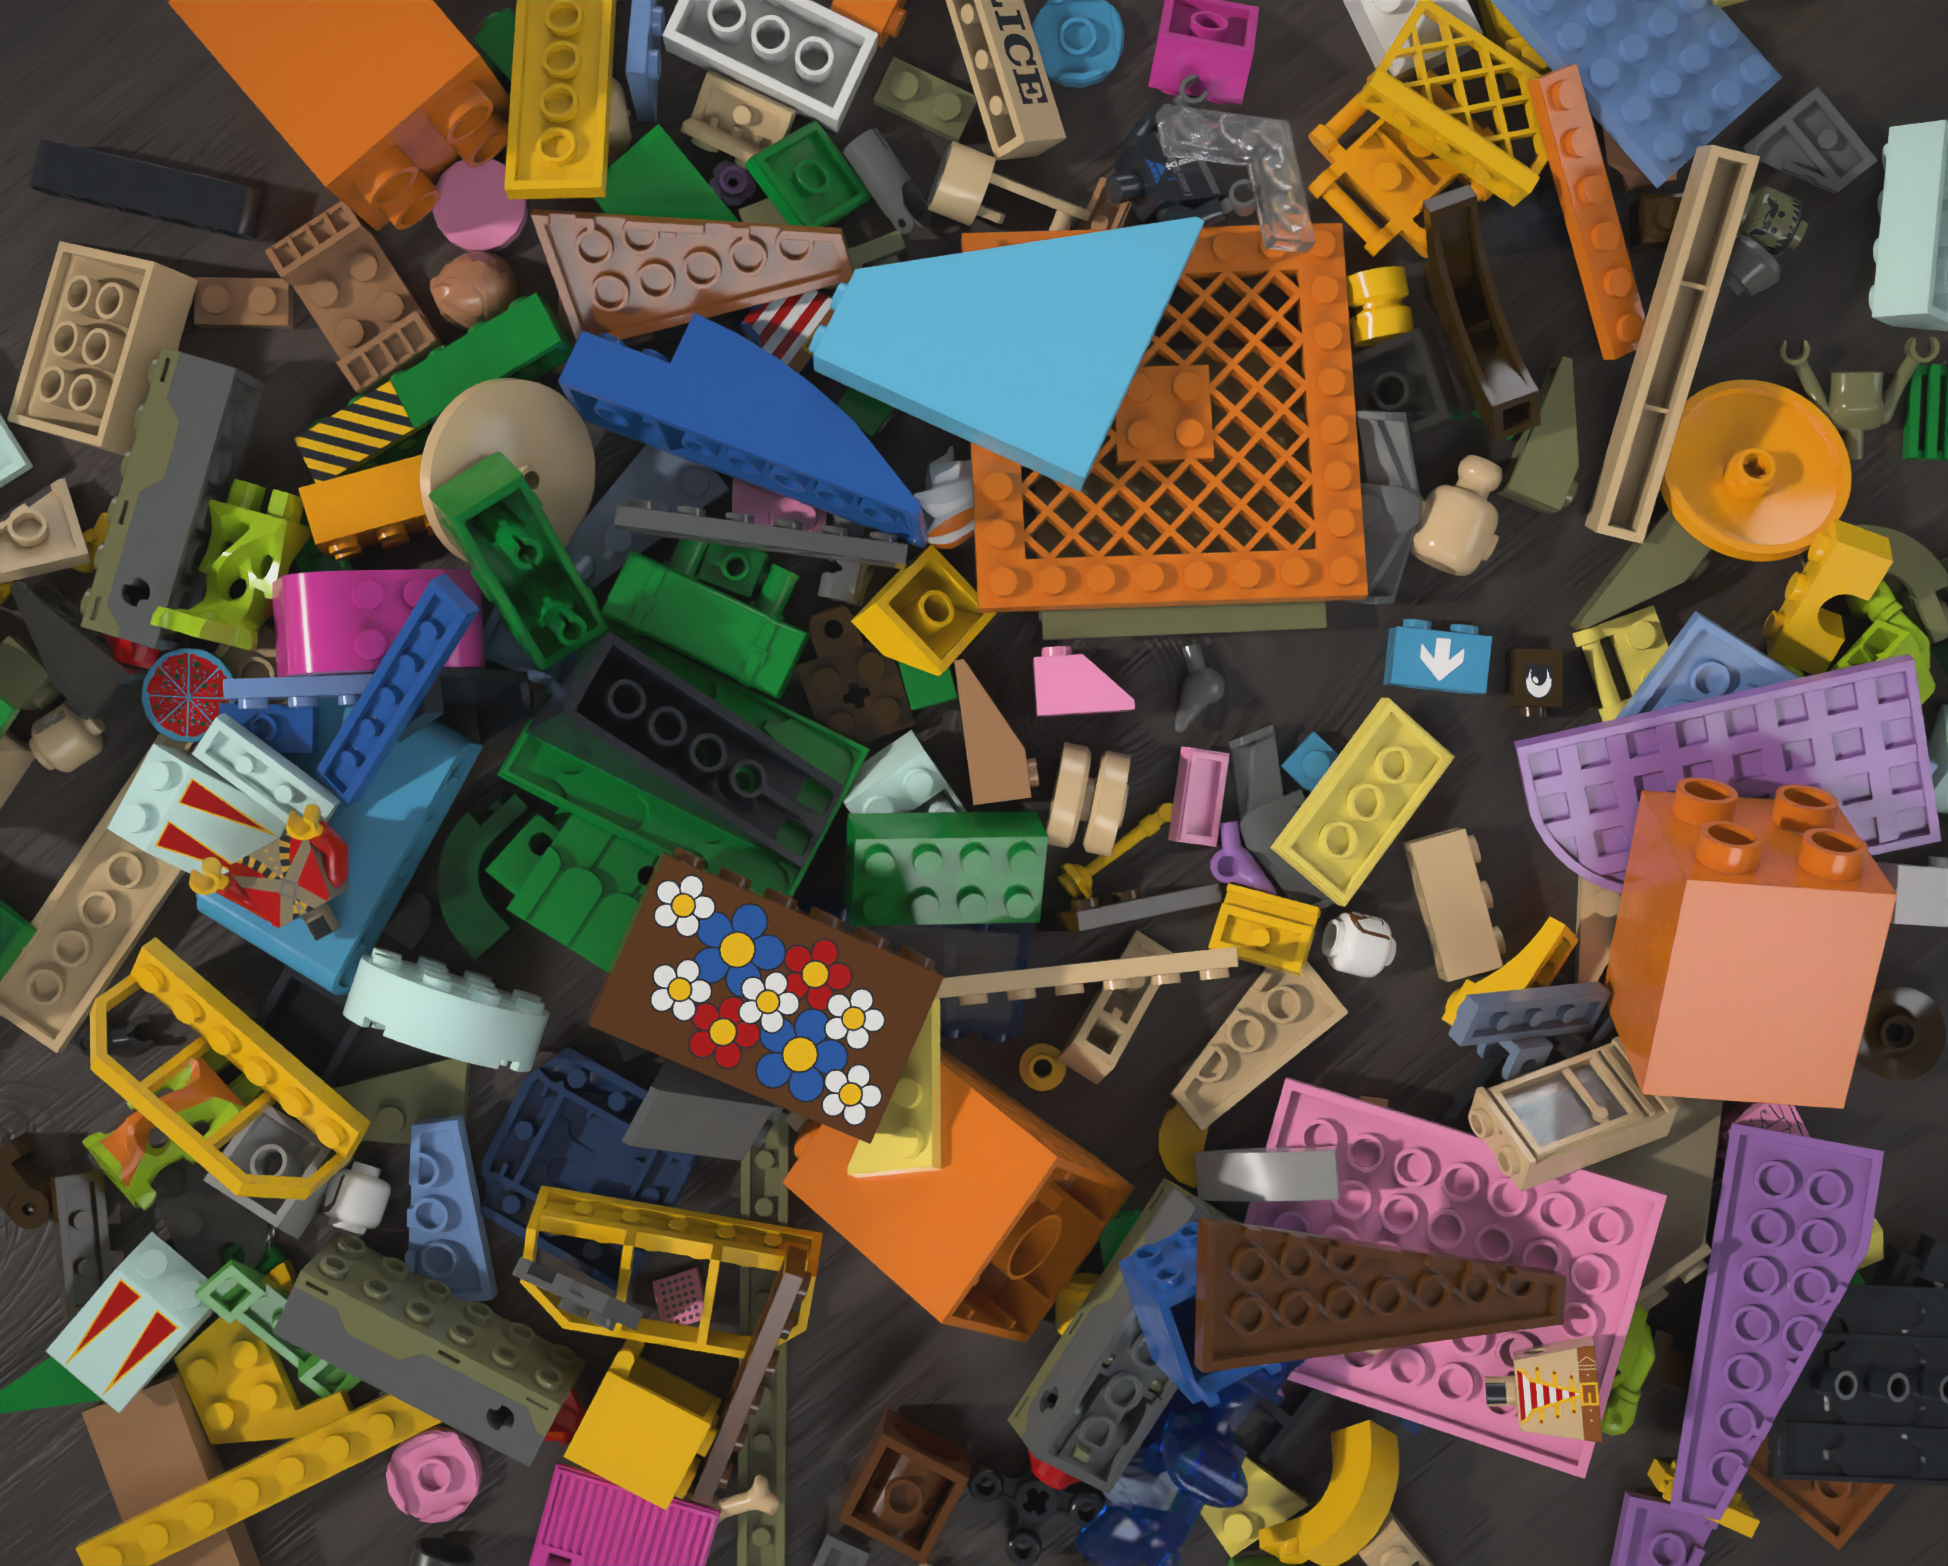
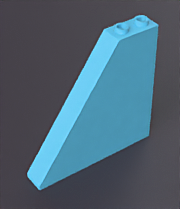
M1190 217L855 269L849 283L840 282L833 295L830 309L835 312L828 326L820 324L812 338L809 351L814 353V371L1081 492L1199 239L1204 220L1198 217Z

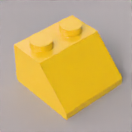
M931 544L909 560L904 568L900 569L851 622L884 656L939 676L997 613H978L977 592Z

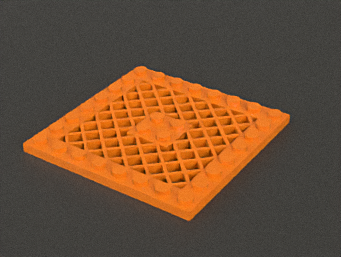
M1342 223L1209 226L1201 230L1199 239L1177 284L1195 301L1183 314L1179 313L1169 303L1165 309L1163 316L1172 325L1160 338L1155 334L1153 335L1149 344L1150 348L1145 353L1113 421L1114 430L1110 428L1105 438L1108 442L1099 451L1089 475L1093 472L1111 488L1097 504L1082 491H1077L1051 479L1062 491L1047 506L1029 490L1042 474L1033 471L1022 482L1020 464L970 442L978 613L1364 600L1368 596ZM1113 229L962 233L961 248L962 253ZM1287 277H1295V284ZM1239 278L1262 279L1251 289ZM1191 279L1215 280L1204 291ZM1271 282L1290 298L1278 311L1273 309L1259 296ZM1224 283L1242 298L1240 303L1230 313L1212 298ZM1296 304L1298 330L1284 318ZM1249 305L1268 321L1256 335L1251 333L1237 320ZM1201 307L1206 309L1220 322L1208 336H1205L1189 321ZM1274 328L1293 343L1281 358L1262 342ZM1227 329L1245 344L1243 349L1233 359L1214 344ZM1179 331L1183 332L1198 346L1185 361L1166 345ZM1299 350L1301 376L1287 364ZM1252 351L1271 367L1258 382L1239 366ZM1204 353L1223 368L1211 383L1209 365H1194ZM1157 354L1171 365L1145 367ZM1277 373L1296 389L1284 404L1264 388ZM1229 375L1249 391L1236 406L1217 390ZM1302 396L1305 423L1290 411ZM1255 397L1274 413L1262 428L1257 426L1242 412ZM1211 402L1226 414L1214 429L1212 427ZM1280 420L1300 436L1287 451L1267 434ZM1232 421L1252 437L1239 452L1219 436ZM1305 442L1308 470L1292 457ZM1257 444H1260L1277 460L1264 475L1245 459ZM1114 448L1116 466H1131L1119 480L1101 464ZM1214 448L1229 461L1216 477L1202 465L1213 462ZM1180 464L1168 478L1153 466ZM1283 466L1303 483L1290 498L1270 481ZM1235 468L1255 484L1242 499L1222 483ZM1187 469L1207 485L1193 501L1174 485ZM1139 471L1143 472L1159 487L1145 503L1126 487ZM1308 489L1311 517L1295 504ZM1261 490L1281 507L1268 522L1263 520L1248 506L1250 501ZM1212 492H1215L1233 508L1219 524L1199 507ZM1165 493L1184 509L1171 525L1166 523L1151 509ZM1117 495L1136 511L1122 527L1103 511ZM1069 496L1088 512L1074 528H1071L1055 513ZM1023 500L1039 513L1025 530ZM1286 513L1306 529L1293 545L1273 529ZM1238 514L1258 531L1245 546H1242L1225 530ZM1190 516L1210 532L1197 548H1194L1177 532ZM1142 518L1162 534L1148 550L1128 534ZM1094 519L1113 535L1099 552L1080 536ZM1046 520L1065 537L1051 553L1031 537ZM1312 536L1313 549L1299 550ZM1265 537L1279 551L1251 550ZM1215 539H1218L1231 551L1203 553ZM1168 540L1183 553L1155 555ZM1119 542L1134 554L1129 556H1107ZM1071 543L1087 556L1058 558ZM1025 547L1039 559H1026Z

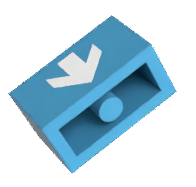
M1403 619V627L1396 626L1389 629L1383 685L1472 695L1486 694L1492 636L1478 635V626L1450 624V632L1431 630V621Z

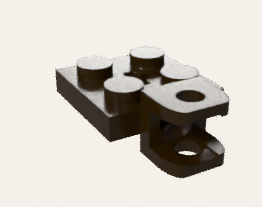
M840 603L812 614L809 630L817 657L797 663L796 665L815 722L858 744L915 726L916 722L895 660L884 656L869 640L864 641L861 631L851 622L855 617L853 610L846 603ZM829 620H837L842 624L843 630L839 634L833 635L827 632L825 624ZM857 681L860 688L868 687L870 690V695L864 697V705L861 707H856L853 702H845L843 695L849 692L848 684Z

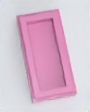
M1181 746L1168 840L1217 846L1230 753Z

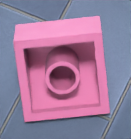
M1071 646L1045 647L1042 650V657L1033 658L1036 717L1129 712L1135 709L1134 699L1083 654L1072 655Z

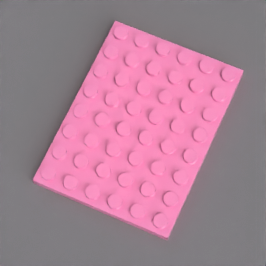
M1287 1077L1283 1085L1266 1148L1337 1146L1341 1196L1339 1200L1250 1202L1244 1223L1555 1270L1566 1277L1564 1324L1384 1348L1376 1355L1362 1351L1280 1362L1282 1371L1274 1375L1585 1479L1595 1442L1519 1430L1517 1406L1487 1407L1485 1376L1515 1375L1513 1352L1517 1350L1593 1336L1600 1418L1602 1421L1667 1198L1666 1193L1585 1168L1521 1192L1511 1177L1506 1176L1500 1170L1495 1155L1483 1138L1481 1139L1465 1131ZM1265 1368L1260 1369L1261 1371L1269 1373Z

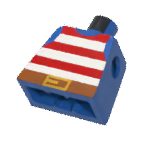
M814 290L748 307L746 309L750 312L740 326L755 345L777 357L805 378L814 367V353L809 351L812 338L820 324L828 326L835 311L830 309L832 298Z

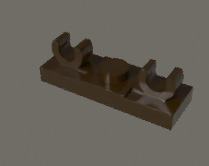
M99 1168L50 1176L63 1318L67 1320L73 1319L112 1274L103 1169Z

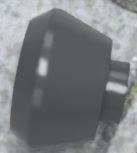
M1741 235V239L1734 242L1722 285L1736 297L1742 292L1752 296L1777 284L1780 279L1781 267L1759 243L1748 235Z

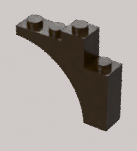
M1466 185L1424 200L1423 211L1429 263L1423 265L1426 299L1448 334L1452 372L1495 441L1540 426L1539 389L1530 376L1518 351L1497 295L1484 246L1477 195L1470 185Z

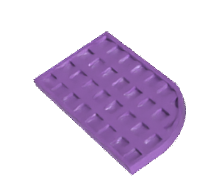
M1909 654L1514 742L1527 808L1535 828L1545 844L1572 871L1602 888L1622 894L1642 790L1675 793L1677 783L1685 778L1698 777L1717 780L1734 788L1738 793V797L1775 799L1776 790L1779 787L1791 784L1807 785L1827 791L1837 798L1839 808L1859 838L1867 843L1871 856L1942 841L1915 660Z

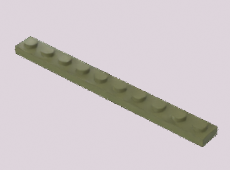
M783 1110L777 1121L767 1118L773 1122V1125L762 1146L758 1148L752 1144L741 1161L740 1219L789 1227V1188L782 1183L790 1171V1125L785 1120L790 1114L788 1110ZM740 1266V1335H753L778 1271ZM788 1341L775 1347L780 1350L776 1368L771 1378L763 1376L759 1386L764 1387L763 1397L756 1415L747 1414L744 1423L748 1424L749 1428L742 1450L738 1453V1494L750 1490L756 1476L762 1474L768 1479L769 1491L779 1497L781 1503L773 1515H768L760 1510H751L738 1514L737 1566H786ZM739 1358V1366L743 1358Z

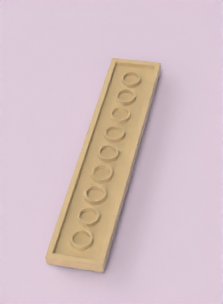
M266 622L263 623L258 632V644L255 652L222 643L214 652L217 656L225 659L236 673L237 679L277 677L275 629ZM288 700L269 701V704L289 705ZM159 733L153 744L184 750L192 755L199 744L174 741L162 733ZM149 750L31 922V925L38 931L27 946L22 948L21 954L0 981V1015L56 1053L65 1050L89 1015L95 999L103 994L185 873V871L141 850L107 829Z

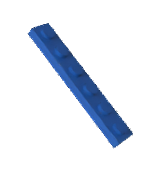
M446 574L431 579L313 773L345 807L360 800L480 610Z

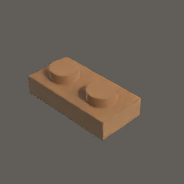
M195 277L198 280L194 292V324L200 328L293 329L294 287L284 279Z

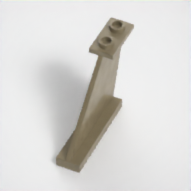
M1672 1097L1679 1105L1668 1136L1584 1167L1585 1169L1654 1189L1667 1195L1635 1307L1640 1304L1645 1312L1669 1296L1664 1287L1676 1278L1680 1277L1686 1284L1709 1268L1703 1259L1712 1253L1708 1244H1705L1723 1100ZM1616 1098L1604 1106L1608 1111L1607 1118L1609 1121L1628 1114ZM1591 1115L1565 1133L1563 1138L1598 1126L1600 1122H1596Z

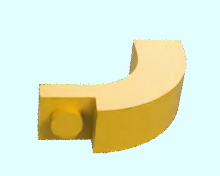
M1371 1420L1331 1432L1333 1469L1331 1480L1324 1496L1312 1510L1303 1516L1260 1529V1549L1278 1557L1285 1564L1296 1565L1310 1560L1320 1566H1339L1360 1552L1381 1527L1394 1499L1399 1476L1397 1435Z

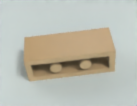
M1453 828L1402 842L1439 978L1450 982L1503 967L1500 955L1506 953V946L1500 928L1498 926L1492 927L1488 909L1494 906L1493 898L1485 880L1480 882L1475 863L1481 862V855L1474 835L1467 836L1466 829Z

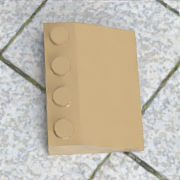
M59 241L7 421L125 456L128 450H132L137 431L134 428L136 412L140 405L146 402L150 389L148 371L151 362L155 357H159L161 347L179 350V343L189 309L193 302L198 280L154 261Z

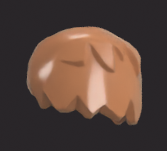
M474 251L460 255L446 263L439 275L430 281V291L444 320L467 333L476 323L491 320L507 310L508 306L516 300L517 280L509 263L499 255L489 251Z

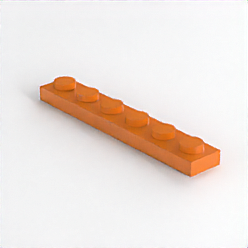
M1572 64L1527 81L1602 357L1603 360H1616L1637 350L1646 318L1577 64Z

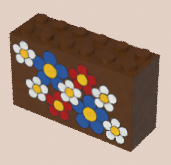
M675 847L672 855L662 851L591 1008L589 1026L871 1144L943 981L944 976L933 969L936 961L904 945L901 946L899 953L887 949L890 943L889 940L863 927L857 926L854 934L841 928L845 921L817 907L812 906L809 914L795 909L798 904L797 900L767 886L764 895L749 889L752 881L748 877L725 867H721L718 875L703 869L705 860L682 848Z

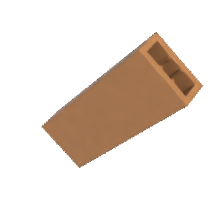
M179 1370L151 1380L120 1414L103 1400L97 1401L81 1412L122 1522L225 1473L215 1444H210ZM242 1520L150 1566H260L245 1523Z

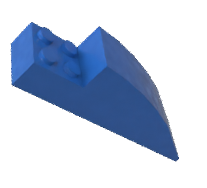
M696 313L693 314L671 363L664 355L654 350L644 349L642 352L628 348L623 341L613 335L600 333L599 336H595L585 331L581 332L558 382L569 403L576 409L584 422L872 530L897 535L899 540L925 549L928 536L922 506L857 424L816 386L777 357L741 335Z

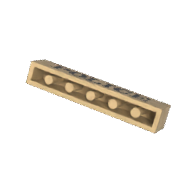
M946 0L996 160L1037 157L1066 139L1024 0Z

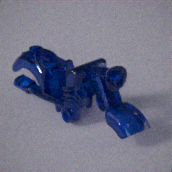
M1306 1359L1280 1362L1282 1371L1271 1375L1265 1368L1248 1375L1216 1392L1220 1403L1211 1408L1203 1400L1192 1404L1178 1388L1140 1445L1143 1450L1141 1453L1143 1462L1140 1463V1469L1154 1476L1167 1471L1172 1482L1179 1488L1168 1511L1136 1504L1133 1505L1130 1511L1120 1505L1108 1504L1096 1518L1080 1530L1077 1537L1079 1552L1100 1566H1141L1144 1563L1147 1566H1182V1545L1187 1537L1190 1536L1204 1505L1216 1508H1234L1243 1504L1248 1496V1482L1241 1467L1247 1451L1240 1448L1234 1432L1263 1397L1278 1405L1282 1403L1285 1397L1281 1386L1289 1375L1299 1368Z

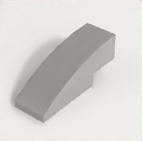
M1337 1146L1309 1148L1272 1147L1195 1152L1198 1198L1202 1200L1244 1202L1339 1200L1341 1196Z

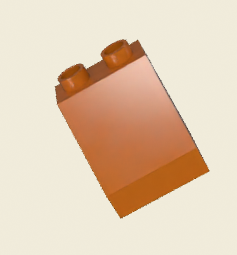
M940 1047L941 1170L856 1178L847 1175V1167L859 1139L814 1120H811L803 1128L794 1147V1153L798 1160L782 1181L784 1185L940 1323L1027 1343L1055 1303L1058 1295L1065 1289L1068 1282L1093 1249L1103 1230L1111 1219H1114L1135 1189L1133 1185L1091 1152L942 1047Z

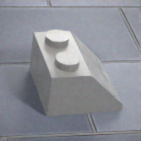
M272 1106L235 1135L223 1151V1154L246 1174L309 1178L337 1154L333 1149L323 1145L312 1131ZM351 1158L342 1169H347L354 1158ZM210 1173L206 1175L204 1181L276 1228L299 1239L321 1207L332 1177L306 1200L236 1196Z

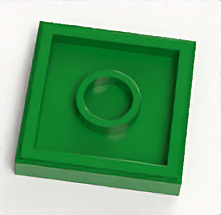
M817 120L754 154L744 164L788 225L830 227L866 205L873 197Z

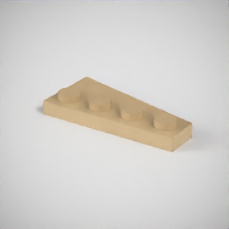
M1307 960L1302 977L1265 967L1170 1095L1197 1129L1203 1131L1349 1012Z

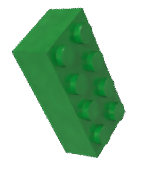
M1037 812L848 814L843 902L850 926L1040 922L1048 835Z

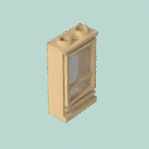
M1618 1036L1613 1038L1610 1044L1487 1089L1483 1086L1477 1088L1468 1119L1475 1135L1481 1139L1483 1138L1495 1155L1500 1170L1506 1176H1510L1522 1192L1668 1136L1679 1105L1671 1096L1643 1095L1641 1093Z

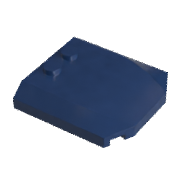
M574 1046L566 1047L554 1059L525 1077L482 1160L481 1177L485 1178L484 1202L481 1203L480 1208L481 1215L525 1239L526 1228L541 1185L675 1208L701 1155L634 1147L621 1142L650 1088ZM539 1231L537 1247L617 1292L623 1245L605 1244L590 1239L567 1235L558 1236ZM635 1247L629 1288L642 1271L652 1251Z

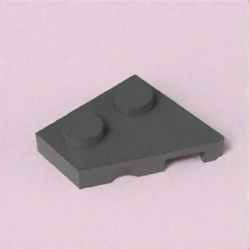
M1818 86L1739 150L1740 152L1760 156V163L1832 194L1839 192L1878 161Z
M520 1257L512 1275L560 1297L561 1300L558 1308L582 1319L585 1318L587 1311H589L586 1320L610 1331L614 1330L616 1323L636 1330L643 1311L560 1273H554L523 1257Z

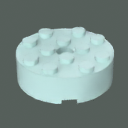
M377 947L373 948L371 955H362L343 1010V1015L362 1027H369L370 1022H373V1028L385 1030L383 1036L441 1056L498 1069L499 1065L507 1066L508 1061H512L510 1069L514 1071L527 1072L532 1069L550 1015L544 1009L545 1004L540 1002L541 997L514 989L512 994L495 988V983L492 982L493 978L479 972L465 970L463 977L449 973V970L446 969V963L425 956H419L418 962L413 963L401 960L402 955Z

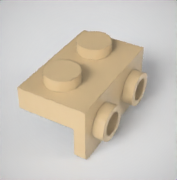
M711 70L705 75L692 116L683 122L681 132L691 136L692 143L697 147L710 152L721 150L735 157L734 162L737 165L747 169L744 164L751 156L789 135L798 110Z

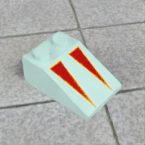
M157 744L152 745L107 829L141 850L185 872L190 873L194 869L203 875H206L202 872V862L208 857L217 858L222 866L221 874L229 872L227 869L229 865L287 833L286 823L202 761L184 750Z
M151 1232L113 1271L49 1346L46 1353L120 1414L214 1313L212 1309L195 1297V1290L205 1283L208 1278L156 1234Z

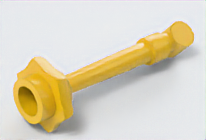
M1160 804L1156 808L1155 813L1152 815L1148 814L1140 820L1138 826L1114 843L1110 857L1099 855L1085 867L1079 864H1062L1060 868L1063 873L1057 879L1073 900L1079 896L1082 898L1091 897L1092 876L1145 837L1152 836L1161 829L1160 826L1162 824L1171 822L1173 804Z

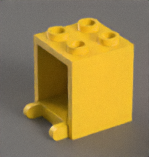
M626 1339L622 1349L617 1353L563 1457L667 1511L674 1496L682 1500L685 1497L702 1459L695 1456L696 1453L705 1457L718 1433V1429L715 1428L719 1415L716 1412L722 1399L640 1357L639 1355L645 1346V1342Z

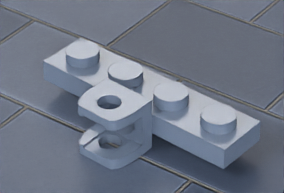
M1597 981L1468 994L1457 1009L1456 1019L1448 1035L1460 1047L1478 1045L1477 1054L1484 1060L1508 1056L1502 1070V1077L1509 1081L1543 1068L1554 1046L1545 1036L1592 1031L1611 992ZM1526 1061H1528V1063L1523 1068H1521Z

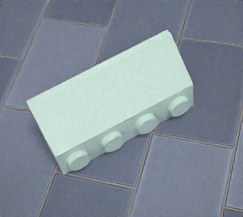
M1940 120L1889 127L1888 143L1885 144L1882 152V163L1885 169L1884 189L1878 197V212L1881 217L1879 238L1876 239L1873 247L1876 274L1875 285L1871 287L1869 292V306L1872 311V318L1894 327L1948 331V121Z

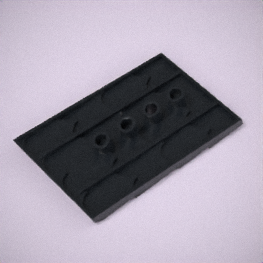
M1849 1283L1844 1296L1836 1306L1823 1330L1822 1336L1768 1432V1449H1770V1454H1768L1769 1477L1785 1480L1948 1486V1287Z

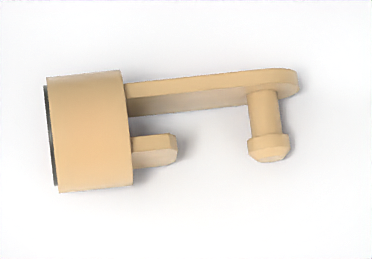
M955 141L948 145L927 201L928 210L971 226L976 215L1002 224L1005 214L982 204L988 184L991 183L1056 209L1049 231L1069 230L1074 217L1088 221L1091 215V211L993 172L995 157Z

